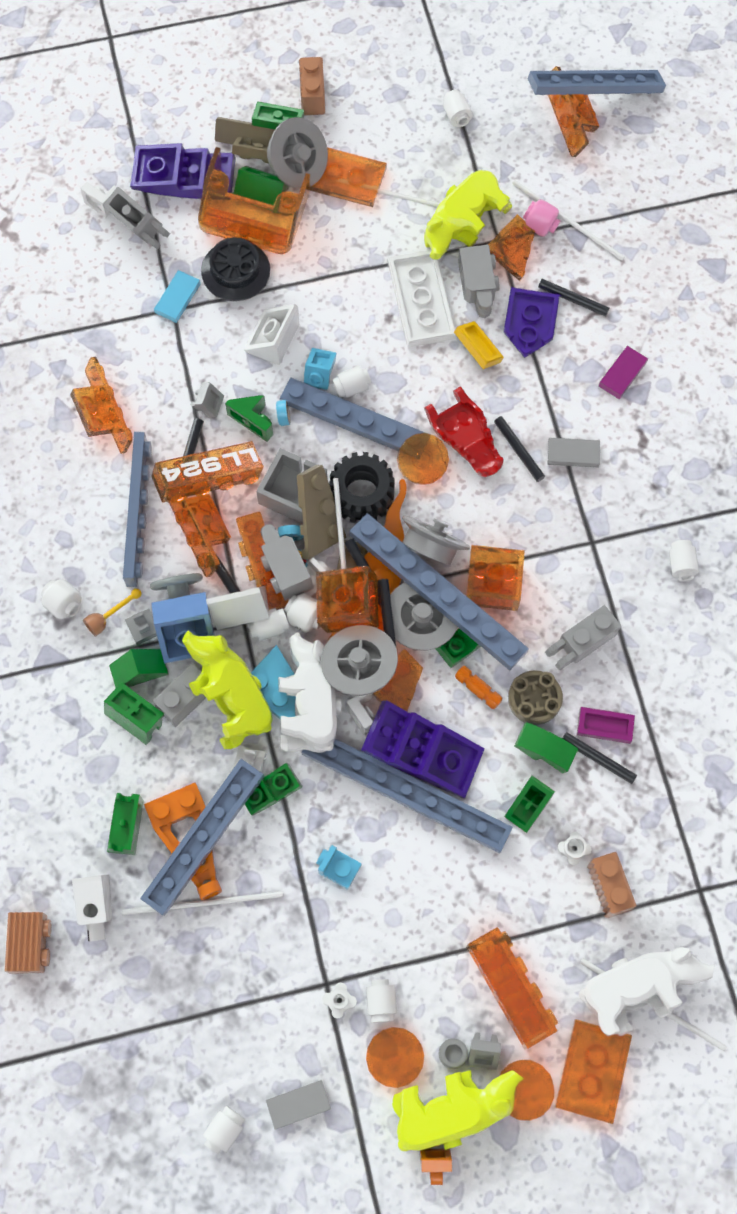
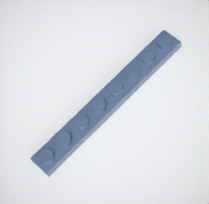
M368 513L349 530V535L509 671L526 655L529 650L528 647Z
M335 739L331 751L317 753L302 750L303 756L498 853H501L513 828Z

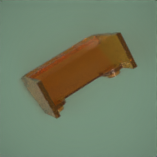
M215 147L203 184L198 213L199 228L211 235L225 239L232 237L243 238L263 250L276 254H285L292 248L309 197L311 174H305L299 194L290 191L282 192L276 198L274 205L227 192L229 179L225 173L221 172V148Z

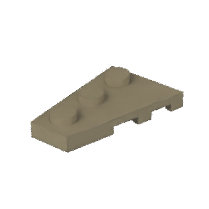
M315 465L297 475L299 508L302 509L303 525H300V533L304 535L305 549H302V559L309 560L339 542L335 500L323 465ZM343 528V536H344V539H345V538H347V537H346V534H345V531H344V528Z

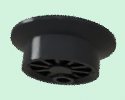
M232 237L218 242L206 254L201 266V276L206 288L216 297L226 301H244L256 296L264 289L270 277V263L260 247L243 238Z

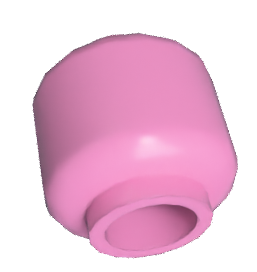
M543 199L537 202L532 201L523 216V219L526 220L525 227L541 237L546 236L548 232L554 233L561 222L557 219L559 215L558 208Z

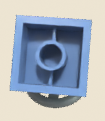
M200 573L168 577L150 584V588L154 591L166 589L168 591L169 599L151 603L154 626L164 663L192 658L182 641L188 630L196 636H215L205 592L192 595L189 592L188 585L202 581L203 576Z

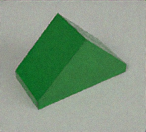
M130 649L109 665L115 687L121 682L128 687H132L169 675L161 649Z
M532 775L504 817L527 833L549 803L555 791Z

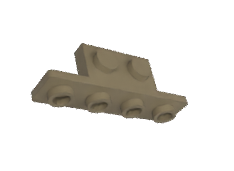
M217 117L215 141L232 144V154L239 155L242 159L256 158L269 164L267 148L275 130L252 126L250 122Z

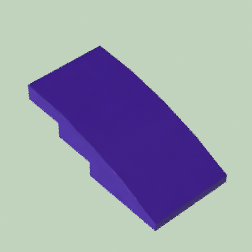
M182 143L136 145L130 187L132 190L179 198L231 199L236 157L232 152L210 154L208 148L184 149Z
M385 700L379 706L361 751L434 787L460 798H465L485 748L442 724L436 725L415 712L409 713Z

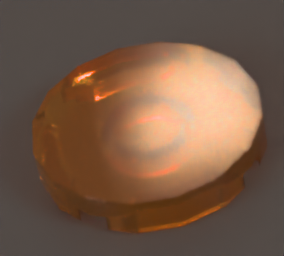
M428 433L414 434L404 440L397 454L398 469L403 477L418 485L434 483L443 476L448 467L449 456L447 448L439 438Z
M391 1027L382 1030L372 1038L367 1047L366 1062L369 1072L377 1082L386 1087L399 1088L409 1085L418 1077L423 1068L424 1052L421 1043L413 1033L404 1028Z
M518 1060L508 1064L500 1072L499 1076L513 1070L524 1078L516 1087L514 1109L509 1116L517 1120L526 1121L542 1117L550 1109L554 1099V1084L550 1073L541 1064L532 1060Z

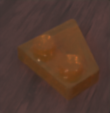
M517 214L488 245L490 254L495 255V260L517 280L521 281L525 274V267L529 258L535 230L527 226L526 221Z
M403 649L398 654L397 669L387 685L372 693V695L380 703L387 700L408 711L423 667L406 649Z

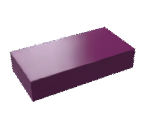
M627 345L602 378L599 387L620 400L646 365L648 358Z
M580 707L576 735L631 744L635 715Z

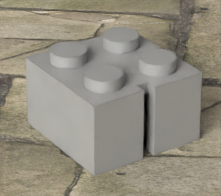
M280 448L256 493L258 504L303 524L302 509L299 508L297 475L302 472L301 457ZM305 460L304 471L317 464Z

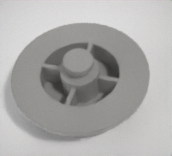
M294 117L283 121L275 129L268 144L267 158L271 169L283 183L292 188L301 189L314 185L322 177L327 166L328 149L322 132L313 122L305 118Z
M403 515L402 517L409 527L403 543L429 558L450 565L457 550L470 549L468 544L443 531L445 527H448V524L434 518L435 524L432 526L409 516Z
M404 582L391 593L395 639L400 644L413 650L425 651L438 648L453 637L458 627Z
M367 625L351 626L337 632L327 642L321 656V668L327 682L337 691L351 696L368 695L382 689L394 676L398 664L397 649L392 639L382 630Z

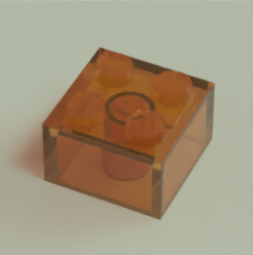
M471 545L466 596L479 607L518 611L521 601L525 550Z
M369 566L316 572L317 624L326 633L339 632L347 627L356 625L379 627L377 575Z

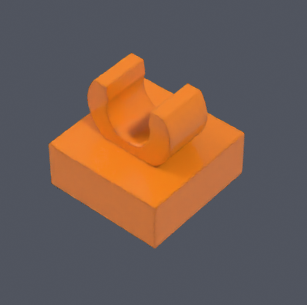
M426 1149L420 1151L422 1172H430L431 1185H443V1172H452L450 1149Z

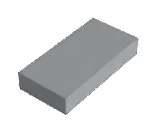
M549 438L547 465L599 468L600 440Z
M322 1080L266 1100L275 1130L331 1109Z

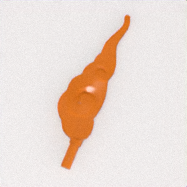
M404 479L399 481V494L387 511L385 525L383 526L401 542L404 540V531L400 520V509L407 491ZM370 552L367 553L364 558L377 581L380 579L389 580L391 595L400 585L401 578ZM359 572L355 580L356 595L363 603L366 613L378 620V629L384 632L381 608L361 572Z

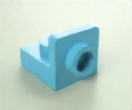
M312 348L305 364L304 383L318 389L328 390L330 375L336 362L337 353Z
M331 845L328 851L324 849L316 862L319 865L318 873L347 890L362 866V863L338 851L337 847Z

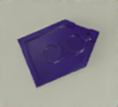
M511 287L504 334L524 358L553 340L560 295Z

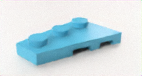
M276 645L251 674L259 679L262 686L260 690L271 712L281 720V716H296V696H290L287 693L278 691V677L286 678L295 674Z

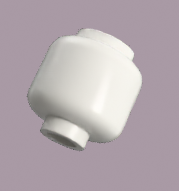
M64 579L50 581L41 592L43 607L58 619L73 617L81 608V593Z
M301 593L298 596L293 595L284 609L288 623L305 633L310 632L313 628L318 630L325 619V615L322 614L323 604L305 593Z

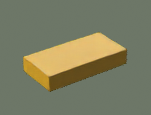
M475 321L457 326L454 331L455 335L482 369L501 363L504 358L503 355Z

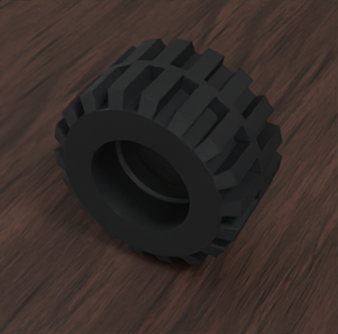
M357 452L352 453L351 458H348L347 455L344 456L342 464L337 462L334 465V471L330 473L329 485L334 500L333 478H338L342 518L350 517L351 523L361 520L367 513L377 521L378 515L381 517L386 515V509L389 510L392 500H394L395 479L392 469L387 468L388 463L384 459L380 462L378 455L374 454L373 457H369V452H363L362 456H358ZM367 480L373 483L377 489L368 496L360 497L350 493L347 487L354 481Z

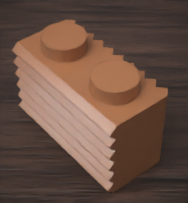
M300 58L301 109L304 110V115L325 114L323 58Z
M617 852L592 859L587 868L590 869L589 874L592 875L590 879L594 880L592 884L596 886L595 890L598 891L596 895L600 896L598 899L602 902L600 906L604 907L602 910L605 912L604 917L610 918L634 909L637 905Z
M8 913L4 972L9 974L45 972L44 967L49 966L50 950L46 949V937L51 936L52 930L51 920L47 918L45 913Z

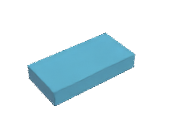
M178 270L155 306V313L177 323L201 285L200 280Z

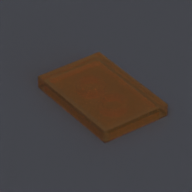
M327 147L328 160L322 177L314 185L304 189L373 207L387 169V163Z
M575 1019L554 1108L613 1124L632 1035L625 1034L619 1036L614 1034L607 1036L598 1025Z

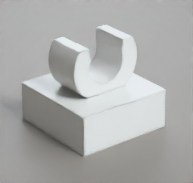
M239 745L232 770L238 761L243 759L261 772L266 752Z

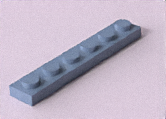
M658 70L530 71L527 78L535 95L663 93L666 87Z
M291 377L280 396V400H287L288 405L292 408L418 460L429 440L430 434Z
M134 432L123 568V580L126 587H137L138 578H142L143 565L142 562H139V555L144 553L145 546L144 538H141V529L146 528V513H143V505L148 503V490L144 488L145 481H149L150 467L146 465L147 457H151L152 451L151 441H147L145 432Z
M243 759L238 761L140 899L161 915L165 916L264 778L265 775Z

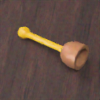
M133 589L131 595L103 615L99 613L88 615L83 619L85 626L96 637L106 628V619L131 600L140 598L142 595L141 590Z

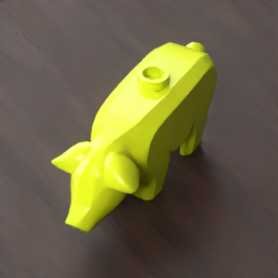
M487 170L473 172L458 186L453 185L447 191L446 198L439 204L431 220L428 221L424 233L425 246L431 248L430 258L434 260L440 259L449 249L452 239L472 247L478 240L477 235L485 227L481 220L485 211L498 209L506 214L512 208V204L509 201L510 198L500 190L498 180L492 172Z
M188 630L183 637V644L192 658L202 665L201 674L195 681L190 682L189 686L194 695L203 694L208 701L214 699L220 711L227 716V722L221 724L225 736L219 739L223 748H236L241 745L246 736H258L261 733L271 731L272 713L260 690L262 686L259 679L251 674L245 662L228 647L227 641L222 635L196 636Z
M471 1070L462 1073L457 1072L445 1076L447 1095L437 1097L426 1105L423 1104L418 1094V1085L403 1089L402 1092L394 1094L392 1103L395 1113L400 1118L397 1126L398 1148L401 1151H422L444 1145L445 1150L462 1145V1138L478 1134L512 1113L516 1087L524 1078L512 1070L493 1079L485 1089H479L472 1079Z

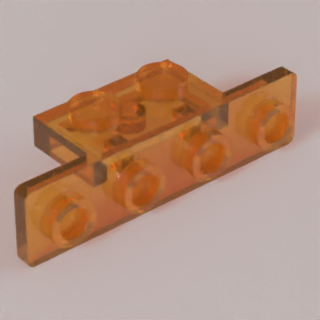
M555 66L551 71L562 70L561 67ZM548 95L571 157H577L589 144L585 131L594 133L600 127L588 95Z
M96 356L90 357L85 368V374L91 386L72 389L70 396L88 437L112 433L120 454L126 453L133 440L132 432L127 428L122 409L118 407L113 389L105 378L104 368L99 364Z
M177 477L175 480L170 481L164 489L165 499L174 512L176 522L180 525L186 537V542L197 559L199 568L205 577H211L220 565L212 546L227 543L231 536L210 494L188 498Z
M261 512L236 518L242 539L241 542H238L242 558L247 556L249 565L245 566L249 581L254 580L256 588L266 586L269 610L276 608V610L285 609L289 600L285 601L281 592L275 593L270 579L274 578L272 571L266 572L260 560V557L264 556L261 546L265 545L260 532L261 528L265 526Z

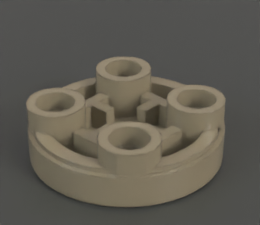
M537 670L524 672L513 680L508 692V704L512 713L522 722L533 725H541L551 721L558 714L563 702L562 689L554 675L550 672Z

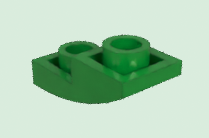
M458 628L447 643L435 648V650L449 667L453 668L481 646Z
M524 723L514 747L535 761L542 759L562 774L569 771L578 751L577 747L564 739L530 723Z
M285 763L261 780L246 801L245 806L253 816L276 804L303 786L291 766Z

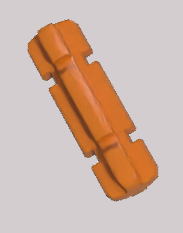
M462 666L457 671L456 679L462 684L466 683V687L478 698L486 700L485 704L491 709L497 708L502 702V696L496 691L492 692V688L476 674L473 676L472 671L468 667Z

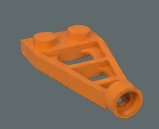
M196 782L144 804L154 831L171 853L180 844L171 832L172 824L188 817H192L196 821L206 807ZM213 849L207 856L205 864L199 867L191 879L197 887L201 900L210 899L222 892L216 877Z

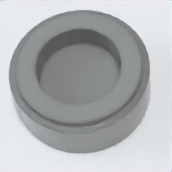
M452 1038L446 1040L439 1048L440 1062L449 1069L462 1067L468 1058L466 1045L459 1039Z

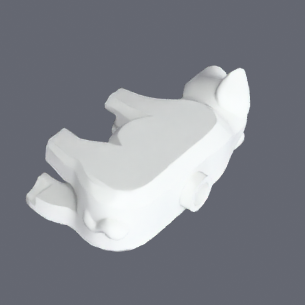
M297 632L291 636L289 641L292 659L298 669L295 675L286 678L278 677V691L287 693L290 696H296V716H281V733L289 736L280 735V750L291 753L303 749L317 753L331 751L337 731L336 714H341V698L335 696V689L327 682L322 672L321 656L324 645L319 640H316L315 643L308 642Z
M678 947L672 951L648 953L631 961L623 958L611 965L613 969L592 978L587 983L586 988L580 990L579 997L585 1002L587 1008L594 1015L598 1016V1024L604 1034L607 1036L614 1034L623 1036L634 1030L632 1025L629 1024L626 1010H637L649 1004L659 1018L673 1013V1009L682 1004V1001L677 996L676 986L679 984L693 985L711 979L715 964L708 965L701 962L691 954L690 949Z

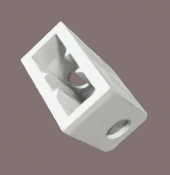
M109 874L72 879L77 924L87 925L88 941L104 940V922L112 920ZM92 904H94L98 909V913L96 916L92 915L90 912V907Z

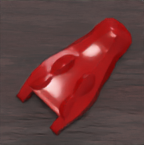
M461 386L453 390L458 403L440 414L437 413L432 404L424 407L434 432L465 458L479 476L488 477L494 475L502 468L504 459L494 447V439L490 428L487 427V419L483 411L467 396Z

